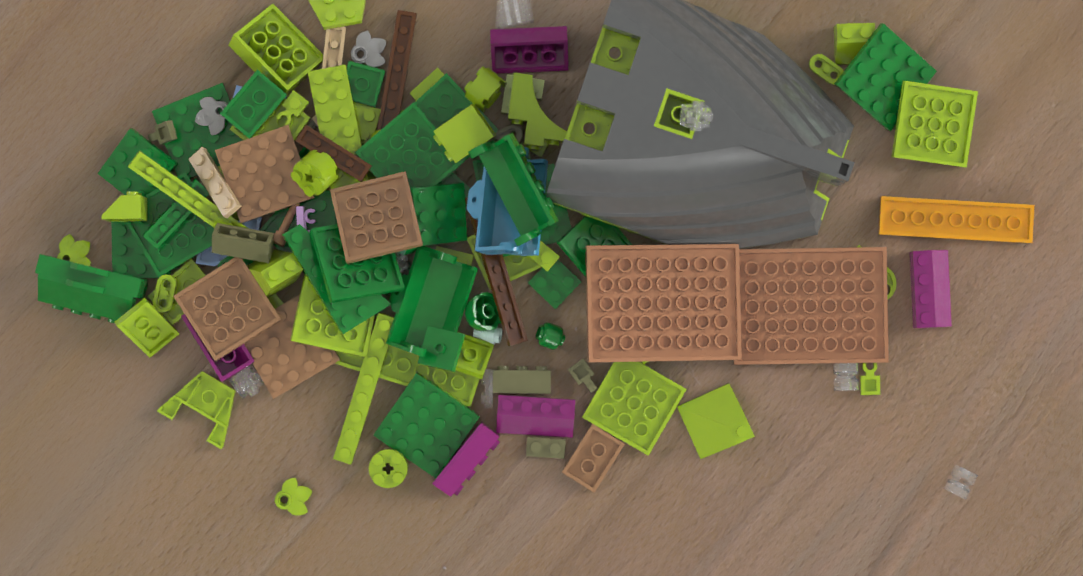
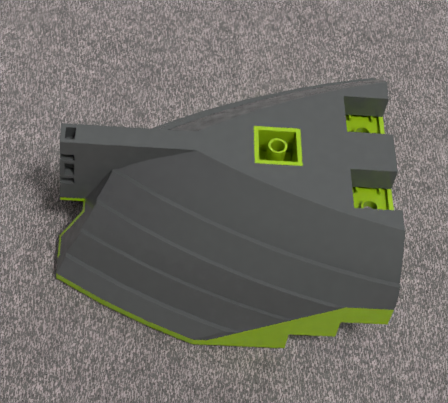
M611 0L550 180L546 197H549L555 205L582 213L581 215L666 245L739 244V249L810 237L818 235L830 199L816 190L819 181L837 187L849 181L855 162L843 157L854 125L829 96L790 57L763 34L724 19L684 0ZM612 48L619 49L620 57L616 59L611 58L609 51ZM587 123L593 124L595 126L594 133L586 134L583 130L584 125Z

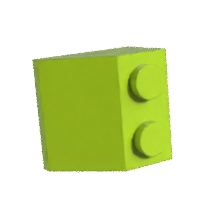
M846 23L834 26V57L837 65H849L874 33L875 23Z
M126 192V195H121L102 214V220L108 222L147 221V198L142 196V193Z

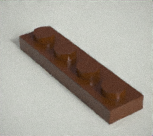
M305 125L296 139L297 143L310 151L317 150L316 152L327 153L334 160L337 168L360 182H363L372 165Z

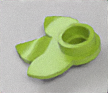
M71 234L66 235L60 241L58 259L63 260L67 256L70 258V262L87 266L91 265L90 260L86 257L90 250V242L84 240L75 242Z
M290 478L283 483L282 491L276 494L275 504L280 509H287L292 515H304L308 513L304 502L310 498L312 490L306 486H298L297 479ZM283 496H286L288 498L287 503H283L281 501V498Z

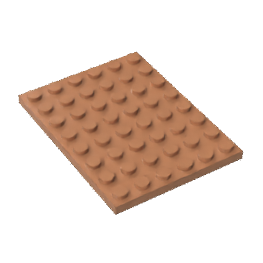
M739 244L585 246L588 363L742 360Z
M887 247L739 249L742 360H734V365L889 363Z

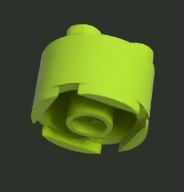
M482 66L476 74L477 78L473 82L469 81L464 90L466 91L465 97L482 112H485V107L489 109L501 95L499 90L501 86L505 88L507 82L490 68Z
M310 151L294 165L293 172L291 173V178L297 182L299 187L309 197L320 195L338 178V174L336 175L335 171L337 165L325 152Z
M392 448L379 451L372 457L369 463L371 479L376 485L383 488H393L401 484L409 470L408 461L404 455ZM387 463H390V466L394 467V469L391 470L390 473H388L387 470H384V467L387 466Z

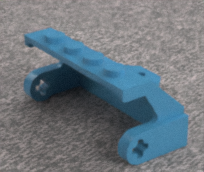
M524 147L525 150H526V155H525V157L528 158V157H529V149L526 148V147ZM527 159L536 170L534 174L537 180L540 179L546 188L548 160ZM484 167L482 180H478L470 188L467 202L468 212L474 219L478 220L475 251L485 255H539L541 235L517 247L514 239L520 237V234Z

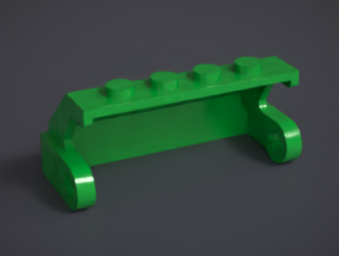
M513 133L502 137V139L495 143L492 140L468 151L471 159L477 156L480 157L520 234V237L514 239L517 247L541 235L540 230L559 221L552 209L554 208L552 200L546 197L544 193L545 187L540 179L537 180L534 174L536 170L533 164L528 162L525 157V148L522 144L519 145Z
M425 246L417 247L409 275L404 274L402 276L405 286L404 290L391 292L389 298L391 309L396 314L386 344L425 357L427 349L422 348L428 326L457 332L478 268L456 261V256Z
M39 254L35 273L39 274L38 301L53 304L52 308L64 310V307L69 308L71 313L82 315L83 312L90 313L89 317L101 320V316L106 317L108 322L115 323L117 319L134 307L137 298H144L148 288V280L42 254Z

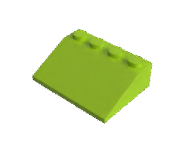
M271 4L236 32L228 45L254 72L259 70L287 95L308 77L309 71H314L323 62V54L274 4Z

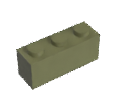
M220 223L216 224L212 233V253L269 263L273 253L274 233Z
M497 366V370H493V393L551 394V370H547V366H536V370H528V366H516V370H509V366Z

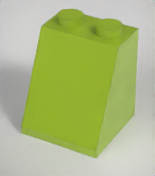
M471 104L433 131L436 134L433 136L439 146L443 145L447 150L444 152L450 162L454 160L455 163L469 155L468 151L486 143L496 136L475 104Z
M277 249L273 250L269 263L254 261L247 265L267 298L295 283L303 271L302 266L293 253Z

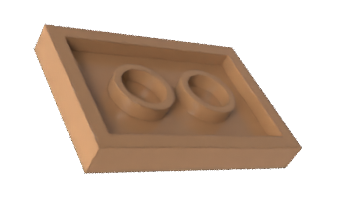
M592 424L562 473L595 493L625 444Z

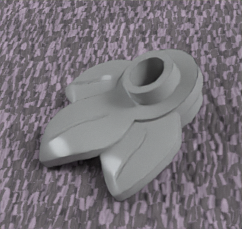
M368 30L360 33L356 38V46L351 50V58L356 63H366L371 67L383 65L386 61L380 54L385 49L386 40L381 38L371 39ZM359 51L364 52V56L362 58H359L357 56V53Z
M205 97L199 101L203 109L197 113L195 122L202 126L209 125L210 134L217 135L225 128V118L218 113V109L220 107L223 110L228 104L224 101L217 102L212 97Z

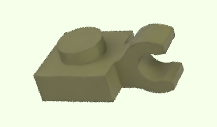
M172 120L156 125V132L148 135L150 142L157 140L159 144H166L177 139Z
M584 358L568 369L578 385L584 382L591 393L597 390V387L590 378L594 373Z

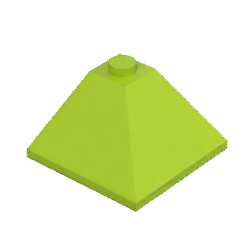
M729 383L677 406L700 459L755 437Z

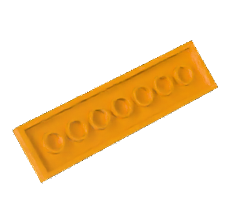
M881 196L878 235L1033 243L1035 205Z

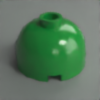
M488 292L480 293L469 299L464 312L467 323L473 329L481 332L496 329L501 321L493 294Z

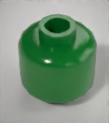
M546 322L537 329L535 338L540 346L555 350L559 345H563L565 335L561 326Z

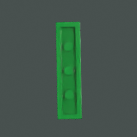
M195 179L189 185L204 197L209 195L207 189L198 180ZM174 201L142 236L158 249L192 212L177 201Z

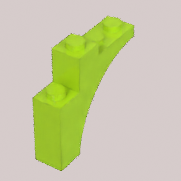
M514 73L508 120L512 121L511 124L523 125V122L527 123L524 146H528L529 150L539 151V148H543L544 140L548 141L550 145H559V142L563 143L567 131L554 124L540 108L533 89V75Z

